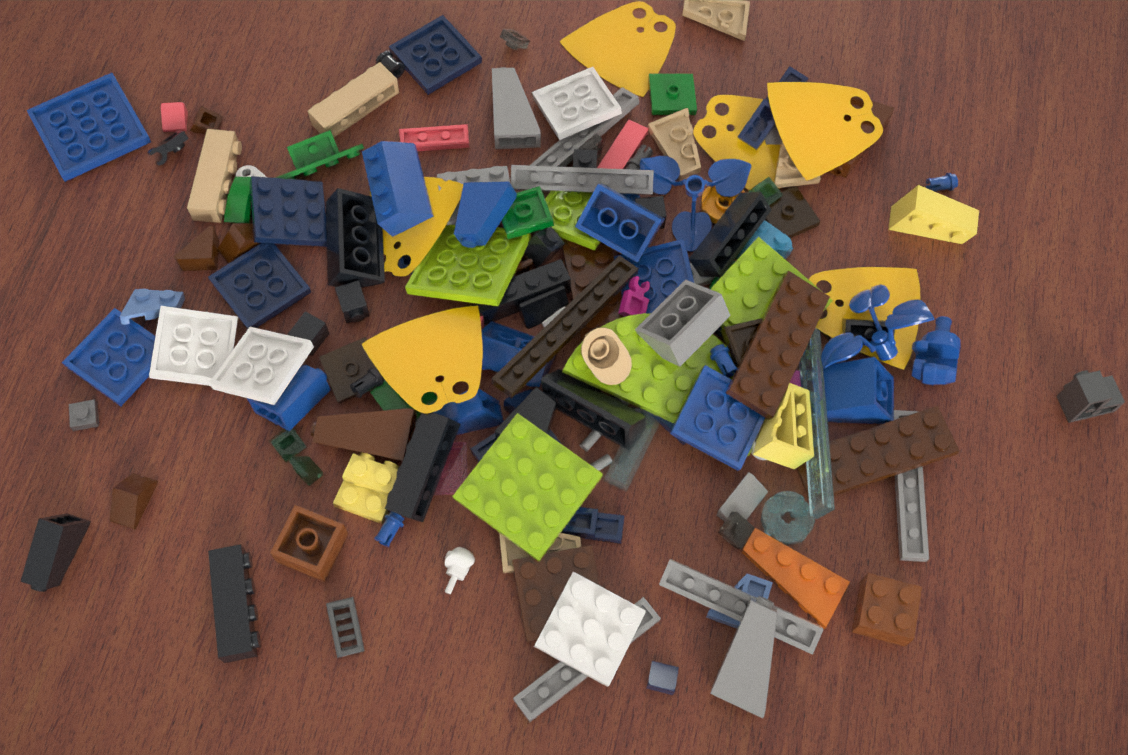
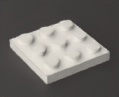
M594 67L532 92L534 101L559 140L622 114L620 105Z
M161 306L149 378L211 386L209 382L234 349L238 316Z
M249 327L209 384L213 390L275 405L314 346L311 340Z
M573 572L534 647L608 687L646 610Z

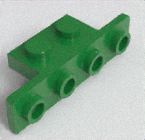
M331 130L286 147L295 169L274 178L296 180L295 175L303 173L304 176L317 172L316 167L325 164L327 168L338 164V158L347 156V159L360 155L359 150L363 149L364 146L363 144H358L339 152Z

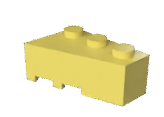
M918 185L891 206L888 230L963 244L977 234L979 210Z
M789 383L774 417L769 420L767 418L764 419L753 455L791 469H796L814 457L809 390Z

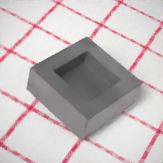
M95 399L69 404L70 428L73 431L99 427L98 403Z

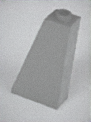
M492 68L495 149L541 148L540 128L515 68Z
M758 596L757 599L750 598L712 685L710 694L763 718L766 711L777 609L773 607L774 603Z

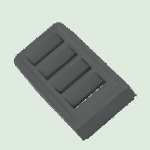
M354 597L326 603L337 658L365 651ZM350 607V612L335 616L334 610ZM352 617L353 623L337 626L336 621ZM354 628L355 634L339 637L338 632ZM357 640V645L341 648L342 642Z

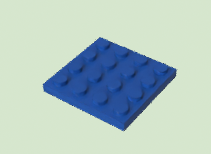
M113 73L27 110L65 182L151 143L147 132Z

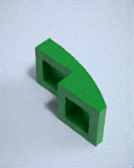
M235 176L227 198L224 222L250 224L251 177Z

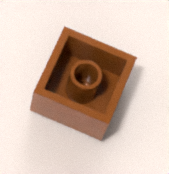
M295 505L270 554L277 563L325 582L348 532L344 524Z
M867 573L860 581L852 632L901 646L908 645L915 637L922 587Z

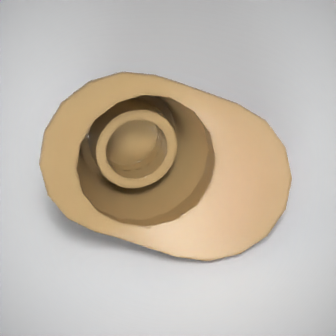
M605 327L596 328L585 335L581 345V354L594 376L600 382L607 385H617L623 382L630 373L632 363L629 352L618 336L611 329Z

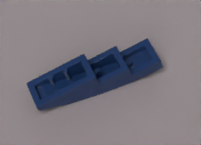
M789 66L779 82H807L809 78ZM768 96L766 99H763L738 135L740 140L756 150L776 126Z
M580 507L561 533L585 539L621 544L625 516L599 513L598 509Z

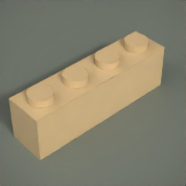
M380 62L368 68L359 77L352 79L347 85L338 91H334L329 97L309 109L308 114L311 125L320 134L331 130L334 138L399 93L397 78Z
M207 129L187 206L193 221L222 222L227 197L232 185V176L237 172V155H240L242 150L241 141H238L235 131Z

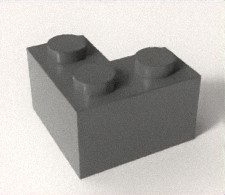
M1085 370L1073 376L1074 379L1063 386L1064 389L1056 396L1068 423L1115 412L1125 403L1113 376L1103 377L1100 370L1091 373Z

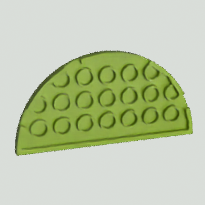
M643 313L619 318L602 326L611 329L618 336L631 357L632 367L629 375L623 382L617 385H607L600 382L582 357V343L575 349L562 370L563 373L675 424L702 367L706 365L721 373L715 360H711L710 351L715 346L724 343L712 334L679 367L663 359L636 333L635 329L651 314Z

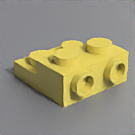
M361 452L360 456L352 454L342 476L343 482L333 505L339 509L383 524L384 517L388 513V510L385 509L387 496L392 491L399 466L390 461H385L384 464L375 462V458L368 453Z

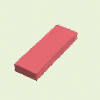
M628 120L597 168L626 169L627 162L635 155L647 136L649 128Z
M468 124L399 129L400 142L414 143L417 151L469 148Z

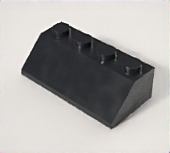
M337 188L326 201L328 285L338 287L358 280L361 288L383 284L385 282L383 229L377 223L372 196Z
M561 369L549 373L541 379L542 391H547L554 397L556 410L591 430L597 431L600 435L631 451L646 429V416H644L641 410L624 405L619 398L613 395L608 396L601 392L600 389L563 373Z

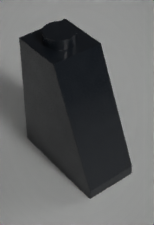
M536 387L495 430L496 440L517 413L549 435L556 413L554 397L549 392H542Z
M68 513L39 518L21 582L31 585L30 588L42 592L60 586L91 521Z

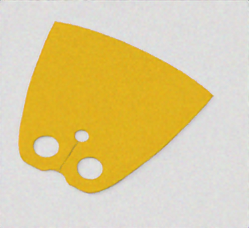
M637 1L597 17L563 38L560 43L585 67H594L601 78L619 88L623 87L635 95L644 97L649 90L648 76L649 74H658L663 66L674 39L676 26L674 21L667 16L656 14L650 5ZM642 8L646 11V16L639 19L635 18L632 13L634 9ZM664 22L668 28L665 32H657L654 29V24ZM643 27L644 32H637V28Z
M813 82L767 83L769 103L776 127L789 156L806 181L816 178L853 159L874 144L883 133L880 120L871 111L872 101L863 90L848 86ZM854 96L862 98L864 106L860 109L854 108L850 103L851 98ZM844 115H849L851 121H845ZM863 121L873 123L875 129L872 133L868 134L862 131L861 123Z
M717 95L712 97L706 106L707 114L705 118L700 119L694 127L693 134L695 139L715 162L723 159H739L750 163L751 170L745 188L750 192H761L765 199L774 196L780 189L773 188L781 144L766 145L764 140L756 150L738 138V135L763 99L736 95ZM718 103L727 104L729 107L728 114L724 116L718 115L715 112V106ZM732 124L735 129L728 131L727 125ZM711 125L715 127L717 133L713 138L703 136L702 129L705 126Z
M424 177L434 217L394 237L383 229V251L386 255L384 272H392L394 276H407L415 270L432 248L461 199L463 184L452 180L444 181L442 178ZM396 242L401 243V246L398 249H394V244ZM404 255H409L411 257L410 265L403 269L399 268L398 260Z
M846 268L819 272L809 278L815 286L821 280L828 281L832 286L831 291L825 293L833 300L826 308L828 314L825 318L819 319L816 326L818 330L832 338L843 334L842 318L873 320L869 309L862 313H855L850 309L849 303L851 299L863 290L871 289V287L879 284L885 285L890 292L888 301L884 305L874 307L878 320L883 321L887 320L888 315L893 314V309L906 301L920 300L917 269ZM836 300H842L844 305L838 307L835 302ZM919 324L895 329L894 340L898 353L890 360H880L876 351L870 352L866 345H863L860 352L904 370L913 351L912 344L916 340Z
M478 306L454 308L426 315L390 328L362 343L365 352L387 383L411 407L421 413L428 414L438 411L448 402L461 403L470 400L478 392L483 358L482 331ZM437 376H444V381L439 383L435 381ZM464 381L469 385L468 391L461 395L455 394L452 390L453 385ZM427 392H434L438 396L437 401L432 405H425L421 401L422 396Z

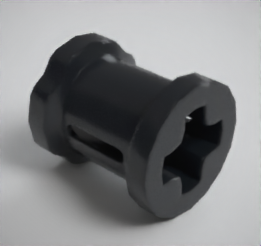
M389 50L380 53L376 59V64L380 62L397 79L405 71L404 64L397 62Z

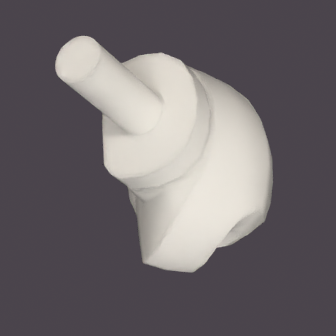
M456 547L452 551H448L445 556V566L448 568L446 574L451 576L445 592L448 594L452 593L457 580H464L470 566L475 562L473 553L465 548Z

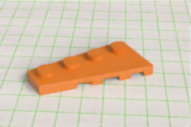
M755 528L741 553L766 576H770L785 594L788 593L803 611L808 612L818 621L817 624L825 629L850 581Z

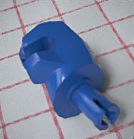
M941 316L936 318L935 331L928 332L920 341H915L912 344V350L916 353V359L913 361L912 377L921 381L922 384L946 385L956 381L961 341L956 334L950 332L952 320L949 317Z

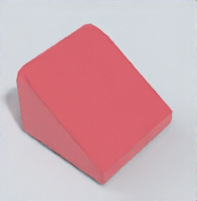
M183 102L161 103L163 132L187 131L188 111Z

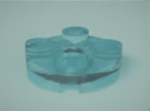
M782 491L775 494V496L768 499L761 512V523L764 533L783 544H796L804 541L815 524V513L812 506H809L804 500L805 498L796 492ZM785 512H790V517H793L795 521H791L790 524L785 523L781 516H784Z

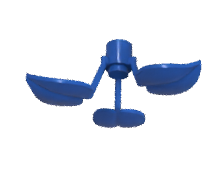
M668 156L642 158L640 160V170H654L653 193L665 195L669 193L672 185H685L686 194L692 198L691 213L687 211L679 213L672 222V232L676 240H685L688 252H693L712 228L711 219L707 213H696V198L703 194L704 186H715L717 193L724 197L738 195L747 183L751 164L739 159L719 160L708 171V176L713 182L703 180L698 175H692L687 180L683 179L682 181L675 182L680 176V168L678 163Z
M879 284L871 287V289L863 290L851 299L849 303L850 309L855 313H862L869 309L878 332L872 335L871 343L861 335L854 337L851 332L832 338L822 351V365L826 369L834 363L853 357L861 351L863 344L869 348L870 352L876 351L880 360H890L898 353L893 329H901L932 321L934 316L922 300L906 301L893 309V314L887 316L885 326L888 328V333H886L880 326L874 307L884 305L890 297L888 288L885 285Z

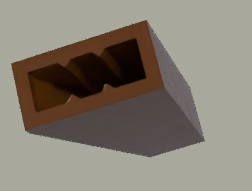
M858 96L851 98L850 103L854 108L860 109L864 106L862 98ZM872 101L871 111L880 120L884 130L889 123L894 107ZM844 115V120L849 122L851 117ZM863 121L861 123L863 132L869 134L874 131L875 127L870 121ZM870 147L848 162L828 172L835 176L846 178Z
M406 408L318 416L317 421H314L311 427L312 442L403 461L407 444L411 441L414 433L418 411Z

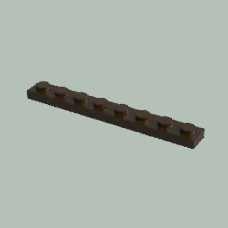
M619 255L492 378L491 384L512 399L629 283L631 278L638 274L639 268Z

